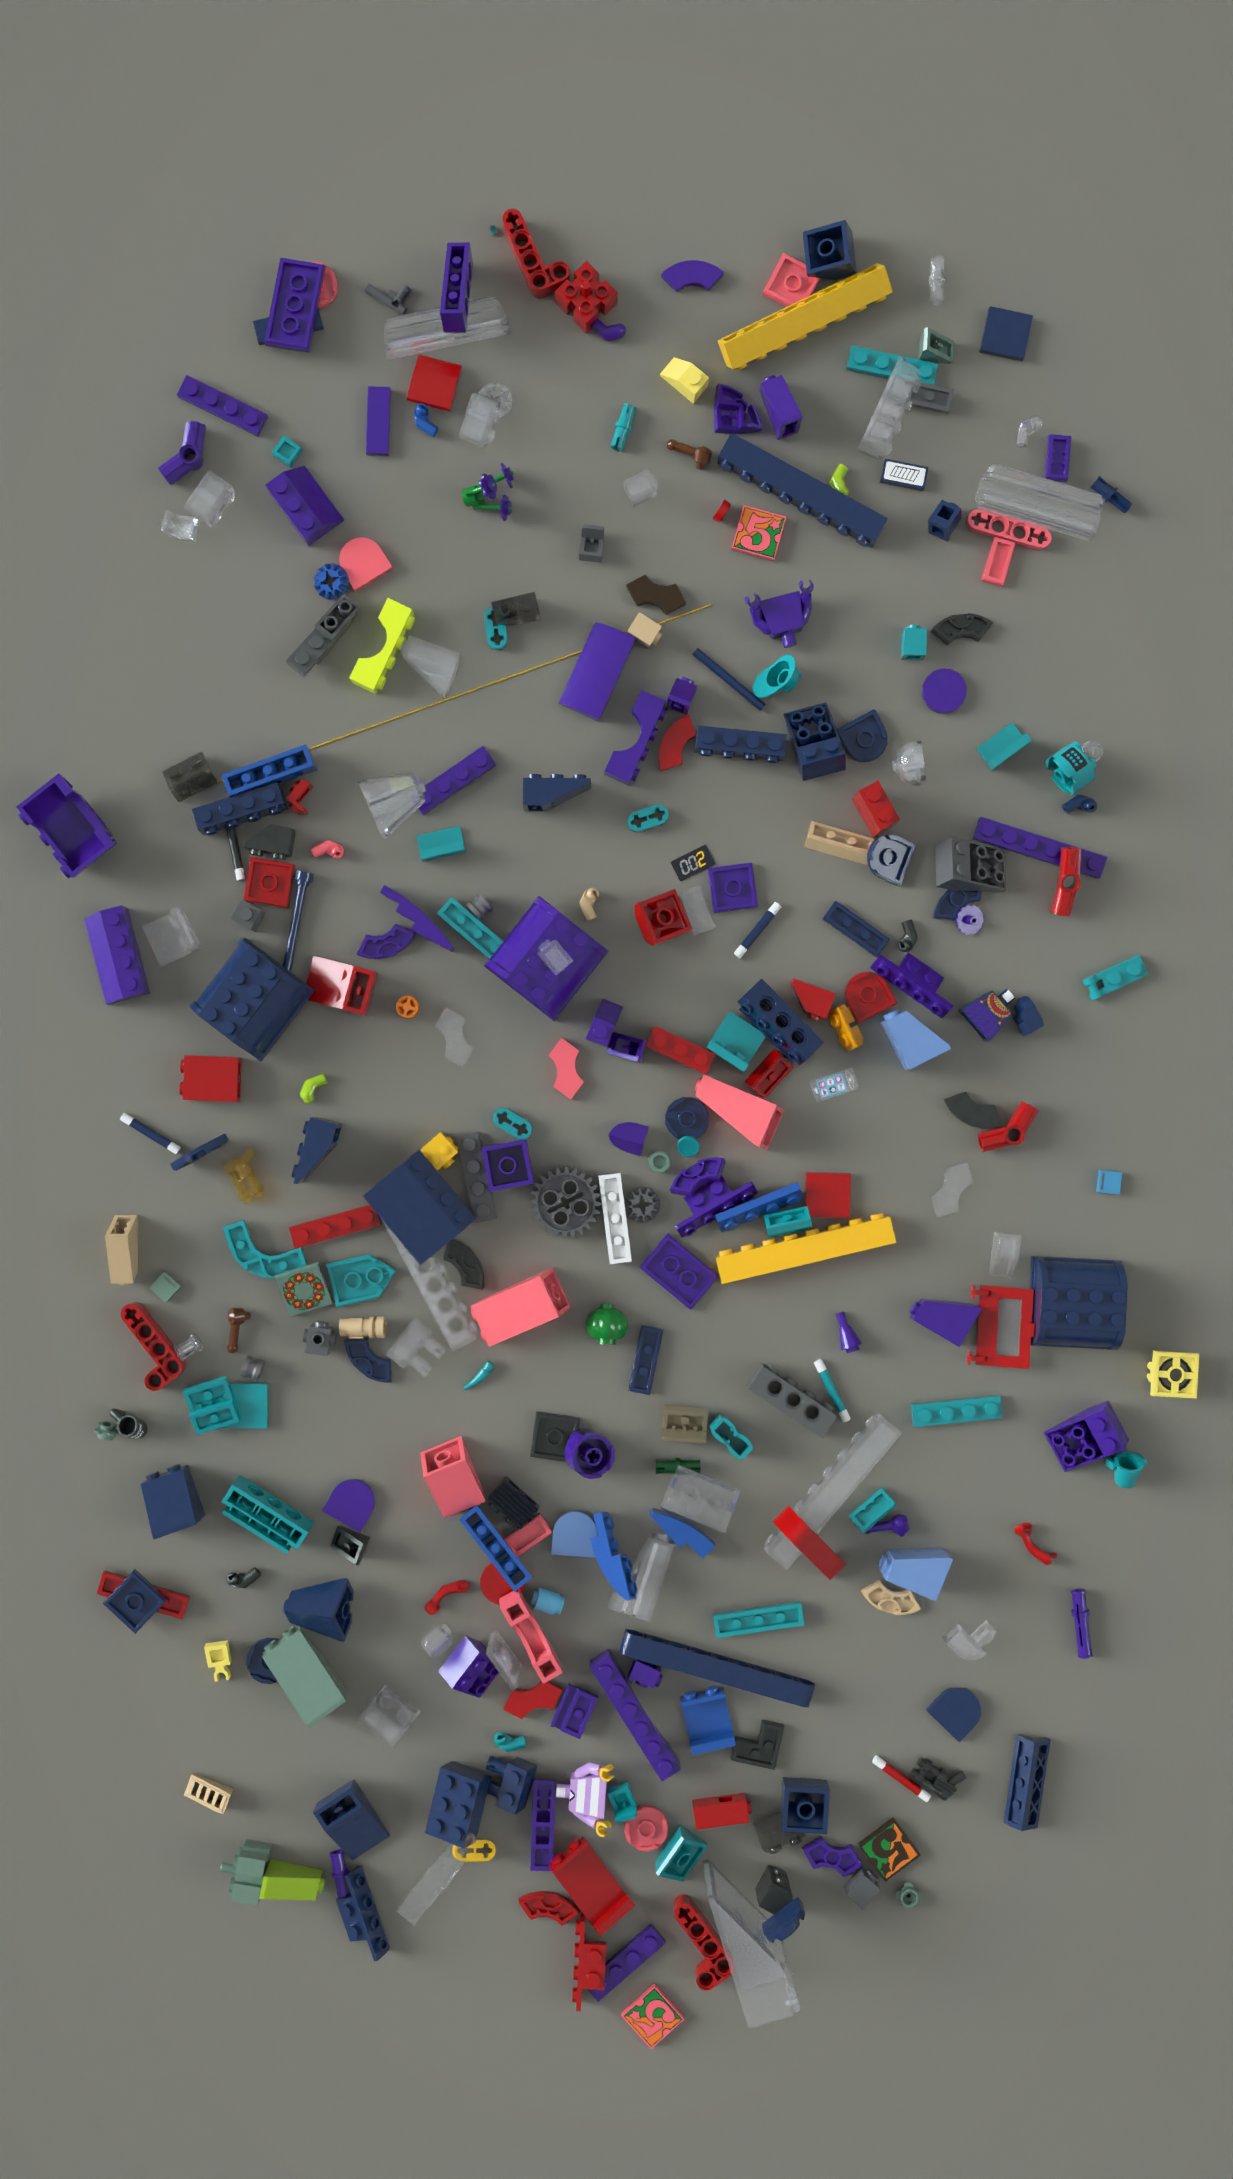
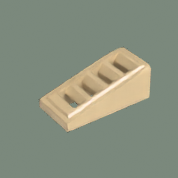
M192 1773L184 1796L215 1812L224 1814L234 1788ZM195 1782L199 1783V1787L196 1793L192 1791ZM203 1786L207 1787L205 1796L201 1795ZM211 1790L215 1791L213 1799L209 1798ZM219 1794L223 1796L221 1802L217 1801Z

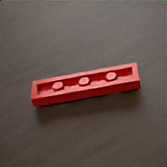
M370 1205L291 1226L289 1230L294 1248L296 1249L382 1224L379 1215Z
M105 1570L102 1573L96 1594L109 1597L127 1577ZM153 1585L167 1598L166 1602L156 1612L182 1620L190 1596Z

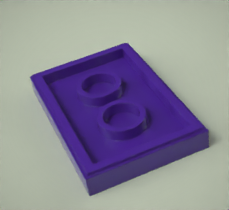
M668 1233L639 1267L690 1310L719 1277L717 1273Z

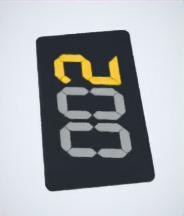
M703 845L671 862V865L679 880L683 881L715 865V861L707 846Z

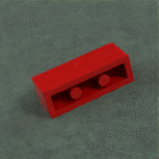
M654 1026L645 1046L705 1075L716 1055Z

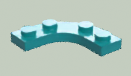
M245 1220L222 1227L235 1260L246 1271L248 1270L259 1277L275 1278V1275L308 1265L302 1247L279 1255H269L261 1252L252 1241Z

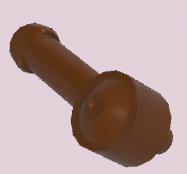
M673 439L667 442L668 449L693 456L697 463L696 468L702 470L704 465L710 463L712 451L708 447L695 448Z
M230 1308L228 1312V1321L231 1324L227 1351L232 1354L238 1351L240 1324L251 1318V1314L245 1312L243 1308Z

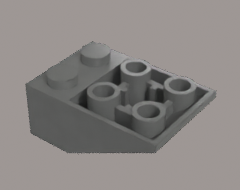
M952 836L935 845L936 887L953 891H1006L1005 849Z

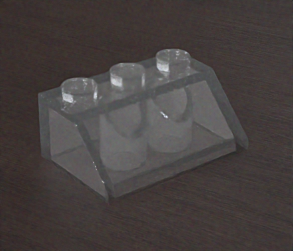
M678 1465L659 1508L719 1533H725L741 1490Z

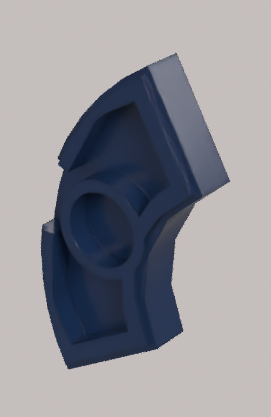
M948 889L937 902L933 918L955 921L961 907L970 902H979L981 900L982 891H953Z

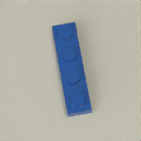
M796 1182L716 1214L715 1217L721 1232L730 1231L746 1222H753L766 1214L776 1213L779 1209L786 1206L796 1205L804 1199L799 1183Z

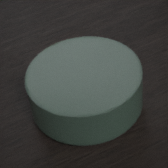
M655 1151L650 1155L648 1164L652 1171L663 1173L669 1169L671 1160L667 1153Z

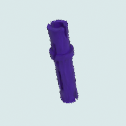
M1073 1589L1071 1591L1073 1601L1071 1613L1075 1619L1078 1657L1087 1659L1093 1656L1088 1622L1090 1610L1086 1604V1590Z

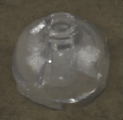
M921 740L903 744L896 753V759L892 760L893 773H898L899 779L904 784L910 786L926 785Z

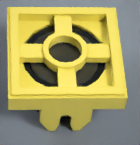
M1153 1350L1152 1362L1147 1364L1148 1369H1150V1373L1147 1374V1379L1151 1382L1150 1395L1197 1399L1200 1354Z

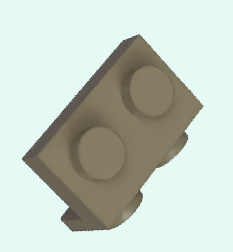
M664 1405L662 1440L669 1442H691L694 1444L706 1443L708 1408Z

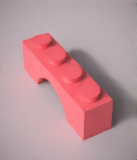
M520 1589L499 1599L500 1609L510 1627L516 1631L524 1644L531 1663L542 1683L544 1684L562 1674L561 1662Z

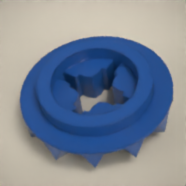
M333 563L325 564L317 569L318 572L314 576V587L320 596L325 599L335 600L340 598L343 593L345 594L349 586V578L343 567ZM329 574L332 578H337L333 582V588L328 584H323L328 581Z

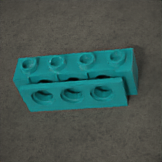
M241 1475L237 1477L221 1501L227 1505L222 1513L223 1515L285 1554L288 1553L291 1547L298 1550L315 1521Z

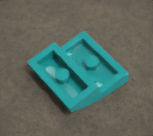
M227 1376L183 1389L182 1393L190 1410L189 1417L196 1435L240 1422Z

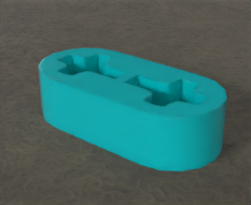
M490 607L484 614L487 641L491 649L500 651L506 647L508 641L505 617L500 608ZM492 613L501 616V618L497 619L498 626L493 627V621L488 619L492 617ZM494 631H498L499 637L504 638V640L500 641V645H496L494 641H491L495 639Z
M658 804L635 811L628 817V827L631 831L638 833L661 826L668 819V810L665 806ZM657 809L665 814L662 816L661 821H658L657 818L649 819V816L654 815ZM635 816H638V819H647V821L641 823L639 828L631 824Z
M500 1108L494 1112V1124L518 1139H526L531 1135L532 1126L524 1118L506 1108ZM504 1112L508 1113L507 1118L512 1121L511 1125L507 1122L500 1124L497 1115ZM514 1123L520 1126L525 1123L528 1133H523L521 1136L518 1135V1129L513 1127Z

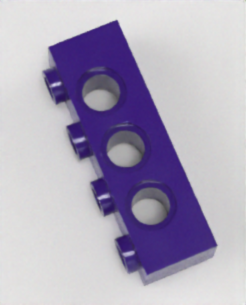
M470 242L447 243L440 307L444 333H466L473 270Z

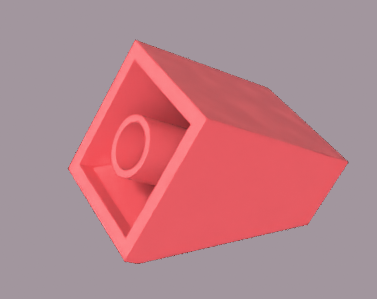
M462 1436L420 1452L423 1477L444 1518L457 1515L463 1510L485 1502L482 1484Z

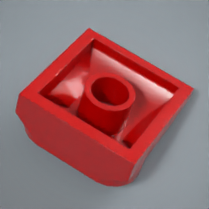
M675 889L634 905V915L645 941L651 946L658 945L692 930Z

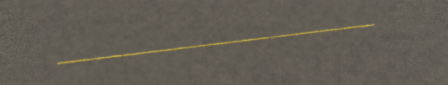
M711 604L706 605V606L701 607V608H698V609H695V610H692V611H690V612L681 614V615H679V616H676V617L667 619V620H665V621L659 622L658 624H661V623L670 621V620H672V619L681 617V616H683V615H686V614L695 612V611H697V610H700V609L709 607V606H711ZM581 650V651H578V652H576V653H573V654L564 656V657H562V658L553 660V661H551V662H548V663L539 665V666H537V667H534V668L525 670V671H523V672L514 674V675H512V676H509V677L500 679V680H498V681L489 683V684H487V685H484V686L475 688V689H473V690H470V691L461 693V694H459V695L450 697V698H448V699H445V700L436 702V703H434V704L425 706V707H423V708H420V709L411 711V712H409V713H406V714L397 716V717H395V718L386 720V721H384V722H381V723L372 725V726H370V727H367V728L358 730V731H356V732L347 734V735H345V736H342V737L333 739V740H331V741L322 743V744H320V745L311 747V748H309V749H313V748H315V747H318V746L324 745V744H326V743H329V742L338 740V739H340V738H343V737L352 735V734H354V733H357V732L363 731V730H365V729H368V728L377 726V725H379V724H382V723L388 722V721H390V720H393V719L402 717V716H404V715H407V714L413 713V712H415V711H418V710L427 708V707H429V706H432V705L441 703V702H443V701H446V700L452 699V698H454V697H457V696L466 694V693H468V692L477 690V689H479V688H482V687L491 685V684H493V683H496V682L505 680V679H507V678H510V677L519 675V674H521V673H524V672L533 670V669H535V668H538V667L547 665V664H549V663H552V662L561 660V659H563V658H566V657L575 655V654H577V653L582 652V650ZM222 779V780H219V781H216V782H214V783L205 785V786H203V787H200V788L191 790L190 792H193V791H196V790H198V789L207 787V786H209V785H212V784L221 782V781H223V779Z

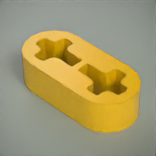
M476 1839L475 1843L466 1847L472 1848V1853H465L464 1857L458 1853V1848L461 1847L453 1845L452 1848L454 1858L463 1862L490 1861L496 1853L494 1843L485 1839ZM484 1844H486L490 1848V1852L486 1853V1857H484L483 1853H476V1848H483Z

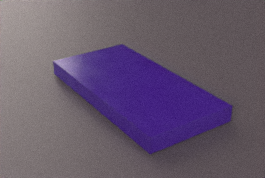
M280 258L264 340L265 346L306 353L310 352L325 274L324 264Z

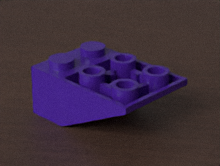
M1109 1400L1090 1407L1044 1432L1065 1472L1125 1450L1129 1442V1438Z

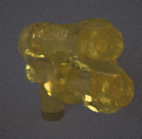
M248 1148L241 1158L236 1157L224 1166L226 1174H229L239 1194L240 1201L243 1200L244 1204L252 1201L251 1195L253 1194L256 1198L264 1195L262 1191L264 1188L262 1184L259 1185L254 1175L256 1173L255 1170L249 1168L248 1165L256 1153L251 1148ZM244 1178L247 1179L251 1187L248 1191L245 1190L241 1182Z

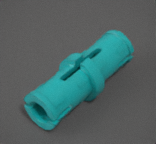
M629 403L623 404L619 421L615 423L616 431L610 444V448L616 450L618 447L619 452L624 450L627 436L632 431L631 424L637 407L632 404L629 408Z

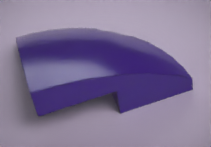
M719 383L716 386L715 433L745 434L761 431L762 423L753 404L748 407L746 401L741 399L743 394L734 388Z

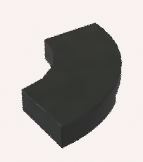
M977 614L952 615L940 621L930 632L946 645L961 637L972 638L979 642L993 622Z
M967 1092L944 1099L949 1110L959 1120L968 1125L978 1128L1002 1126L995 1105H979L970 1099Z
M452 1239L446 1244L443 1260L452 1263L458 1269L461 1276V1286L483 1290L484 1275L477 1256L465 1244Z

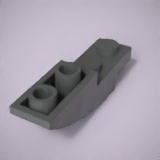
M343 593L315 624V629L289 656L286 664L302 677H305L316 664L319 665L351 625L361 607Z

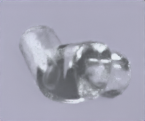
M1031 417L1020 424L1016 442L1018 447H1027L1029 435L1042 427L1043 421L1040 417Z

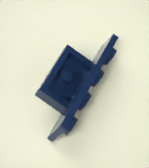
M357 1866L345 1876L351 1894L346 1897H338L336 1902L350 1942L367 1940L373 1960L378 1961L390 1950V1946L362 1866Z

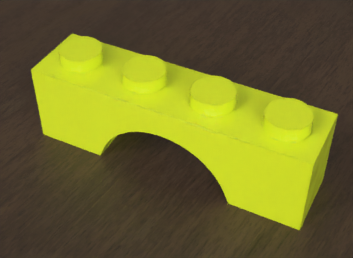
M387 598L378 617L387 633L385 646L373 657L358 659L349 677L353 684L374 694L377 693L378 689H383L386 682L385 674L388 669L391 670L396 661L394 657L397 649H402L406 640L404 635L407 629L410 630L415 622L414 613L411 608Z

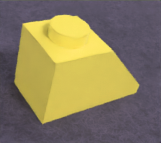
M675 357L660 373V376L693 404L708 388L709 377L694 364Z

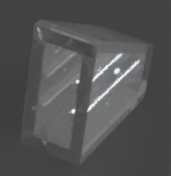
M409 635L408 641L404 640L400 653L403 654L404 662L443 699H447L462 659L460 653Z

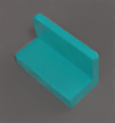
M1011 723L979 746L977 751L990 769L993 770L1032 740L1027 733L1022 736L1016 726Z
M459 826L417 836L422 862L466 852Z
M808 1206L764 1215L769 1238L812 1228Z

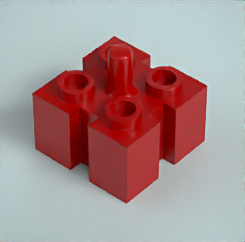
M586 260L574 272V281L571 283L567 279L555 291V303L567 315L572 311L574 322L586 334L592 329L594 322L599 319L600 312L606 315L618 303V292L606 280L600 283L599 273Z

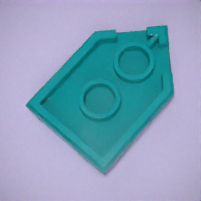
M371 1254L326 1264L336 1307L379 1298L397 1271Z

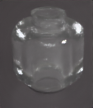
M434 1623L421 1635L422 1642L420 1645L431 1658L433 1656L441 1657L453 1645L451 1638L453 1632L446 1624L441 1627L439 1624Z

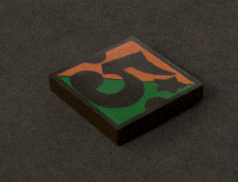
M894 1817L858 1843L860 1849L885 1882L921 1856L918 1849Z

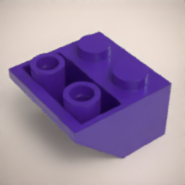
M465 1636L438 1672L452 1689L480 1698L490 1683L500 1673L506 1662L480 1641Z

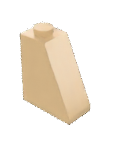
M115 1215L105 1235L111 1284L128 1285L134 1283L138 1273L137 1215Z

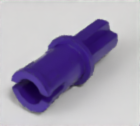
M338 1849L330 1852L333 1868L331 1876L335 1879L337 1896L346 1897L350 1895L345 1878L349 1873V1869H346L344 1851Z

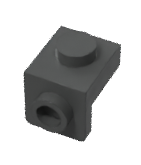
M582 525L579 560L601 563L604 527Z

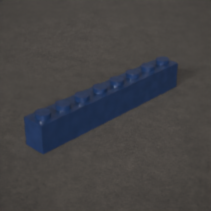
M733 433L730 434L718 456L717 463L720 464V468L724 471L738 474L741 480L758 485L759 489L764 493H773L778 496L781 502L788 505L791 503L798 507L797 509L801 513L815 516L821 524L837 528L838 533L855 538L856 542L861 546L872 548L888 519Z

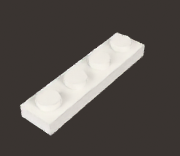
M621 1173L598 1175L610 1264L631 1262Z

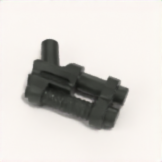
M922 1757L917 1762L920 1768L918 1770L913 1768L910 1773L914 1782L927 1787V1789L936 1793L937 1797L945 1801L957 1791L955 1785L967 1778L962 1770L949 1777L945 1769L937 1768L930 1759H923ZM927 1772L935 1776L932 1781L925 1777Z

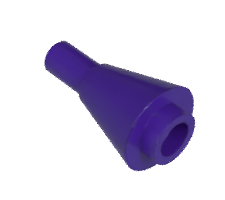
M837 1313L836 1317L840 1326L841 1351L846 1350L848 1354L859 1350L858 1345L862 1344V1342L848 1324L845 1313Z

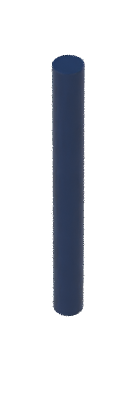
M699 648L692 654L758 710L761 711L766 704L756 697V695Z

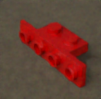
M581 1913L580 1921H576L575 1935H580L579 1943H575L574 1957L579 1958L578 1965H574L573 1980H577V1988H573L572 2002H576V2011L580 2012L582 1989L604 1990L606 1941L584 1940L585 1916L583 1913Z

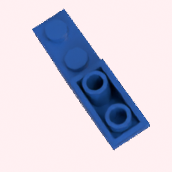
M609 1512L595 1513L593 1516L598 1536L590 1538L597 1562L611 1586L626 1601L636 1600L638 1589L636 1582L632 1580V1563L630 1558H627V1554L618 1555L619 1544L617 1539L614 1538L612 1530L614 1528L613 1518L609 1515Z

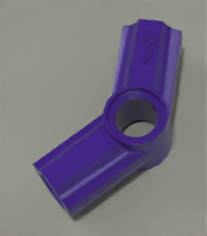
M197 421L186 422L183 445L179 453L158 468L170 486L190 471H196L202 467V452L206 433L205 424ZM196 454L194 460H186L188 455Z

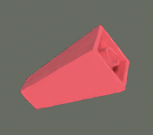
M703 1075V1078L699 1079L695 1086V1091H697L695 1096L753 1144L768 1150L784 1109L776 1104Z

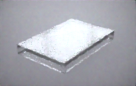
M495 1631L489 1636L486 1655L513 1691L519 1687L522 1665L499 1632Z

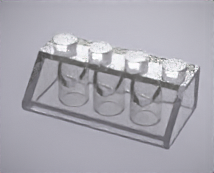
M899 356L857 449L880 461L884 455L889 456L894 445L890 443L893 434L898 436L903 425L900 419L903 413L908 414L913 403L909 399L913 392L917 394L923 381L919 379L922 372L901 356Z

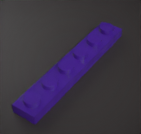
M983 817L979 818L973 836L974 840L1059 867L1061 848L1075 847ZM1081 849L1080 873L1100 879L1107 857Z

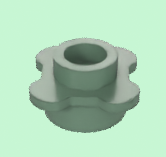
M111 1421L99 1422L98 1428L94 1429L97 1437L102 1440H113L117 1433V1425Z
M905 1882L904 1887L900 1891L895 1892V1898L901 1901L905 1909H911L918 1903V1900H921L922 1894L913 1888L911 1882Z

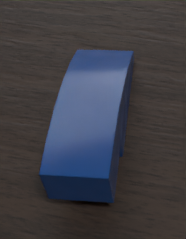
M655 1508L650 1510V1516L680 1548L688 1543L703 1559L716 1547L715 1542L691 1522L667 1511Z

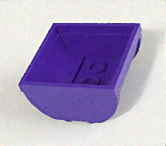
M538 896L484 967L555 1021L609 951Z

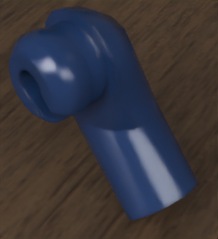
M1077 795L1064 803L1062 808L1066 814L1071 813L1075 809L1092 813L1097 809V803L1090 797Z

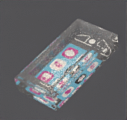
M853 1068L809 1081L816 1103L859 1089Z

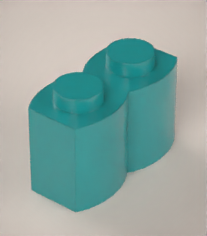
M719 1413L709 1423L713 1436L721 1443L726 1444L729 1452L737 1459L743 1460L753 1450L748 1436L741 1430L736 1429L733 1421L728 1416Z

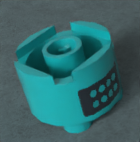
M1076 741L1067 744L1046 760L1047 770L1051 768L1054 773L1051 776L1052 780L1065 794L1071 792L1070 796H1073L1095 779L1094 769L1097 768V765L1091 757H1086L1082 747Z

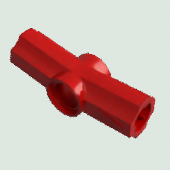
M1061 848L1060 869L1057 878V888L1050 910L1051 913L1070 917L1076 892L1081 885L1079 878L1081 848ZM1069 876L1074 877V883L1069 887H1065L1064 880Z

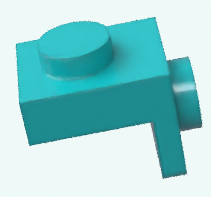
M625 1782L608 1787L607 1795L614 1809L616 1823L637 1818V1802L629 1783Z

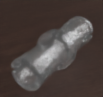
M935 255V260L934 256L930 257L928 284L930 285V304L939 305L938 301H940V304L944 303L946 277L944 276V256Z

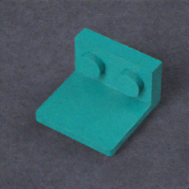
M729 1012L709 1041L706 1049L715 1053L716 1056L739 1071L744 1072L765 1039V1036L760 1030L734 1013Z

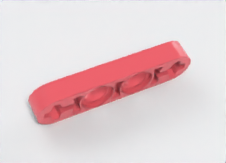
M980 509L970 512L966 519L967 528L972 532L1012 541L1016 545L1034 550H1044L1050 544L1052 538L1051 533L1045 528ZM975 516H979V521H981L978 526L974 525V520H971ZM988 519H990L987 529H985V523ZM996 521L1001 522L1004 526V530L1000 533L995 532L992 528V524ZM1022 528L1025 531V537L1021 539L1016 538L1013 533L1014 529ZM1030 531H1032V538L1030 539V541H1027L1030 535ZM1041 534L1046 541L1039 544L1038 539L1033 537H1038Z

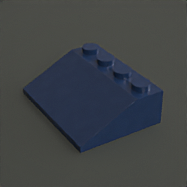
M420 1150L407 1157L363 1195L365 1200L420 1265L476 1219Z

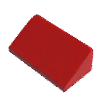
M772 1050L745 1080V1083L765 1100L794 1067L779 1052Z

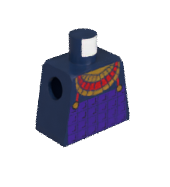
M1007 989L998 996L993 991H988L961 1007L958 1011L984 1042H989L1011 1017L1012 1013L1006 1006L1015 997Z

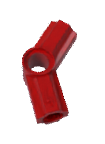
M1021 1101L1007 1126L978 1133V1142L982 1152L1022 1143L1025 1133L1039 1111ZM1011 1129L1017 1131L1018 1136L1014 1141H1011L1008 1137Z

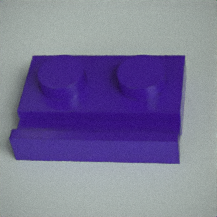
M568 1683L551 1722V1727H556L560 1731L580 1739L598 1699V1695Z

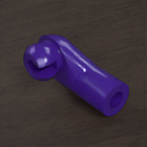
M597 319L592 325V329L606 341L621 339L626 333L625 326L620 323L606 326L601 320Z

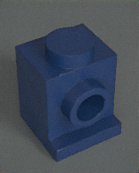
M941 500L928 519V532L948 542L950 535L962 519L961 508L955 503Z

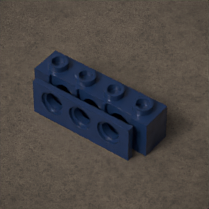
M762 978L737 1001L741 1007L739 1010L791 1063L795 1062L800 1066L824 1043Z

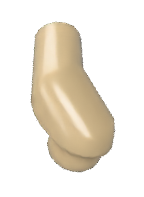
M596 888L586 889L579 902L586 921L597 917L593 909V905L599 897V891Z

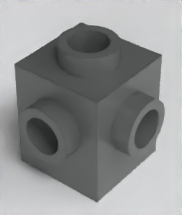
M315 1321V1324H311L308 1329H305L303 1335V1342L306 1343L305 1353L328 1356L331 1346H335L337 1333H333L334 1327L328 1326V1322Z

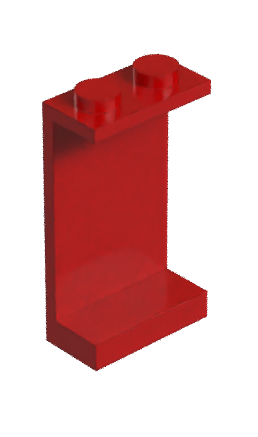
M582 1836L580 1839H574L568 1845L569 1849L563 1854H557L551 1860L552 1864L548 1868L596 1932L602 1936L628 1913L635 1904L625 1894L590 1847L588 1841Z

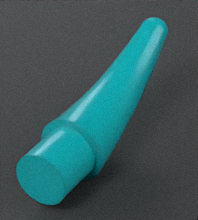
M487 1360L478 1374L469 1383L464 1385L463 1389L467 1390L481 1383L490 1375L495 1364Z

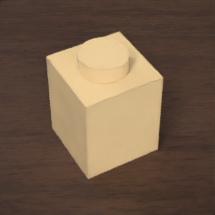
M640 612L627 631V634L636 637V641L647 648H650L652 644L656 646L663 635L660 633L662 626Z

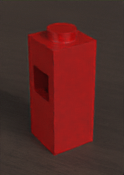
M745 1793L692 1800L696 1830L749 1823L748 1815L752 1814L751 1800H746Z

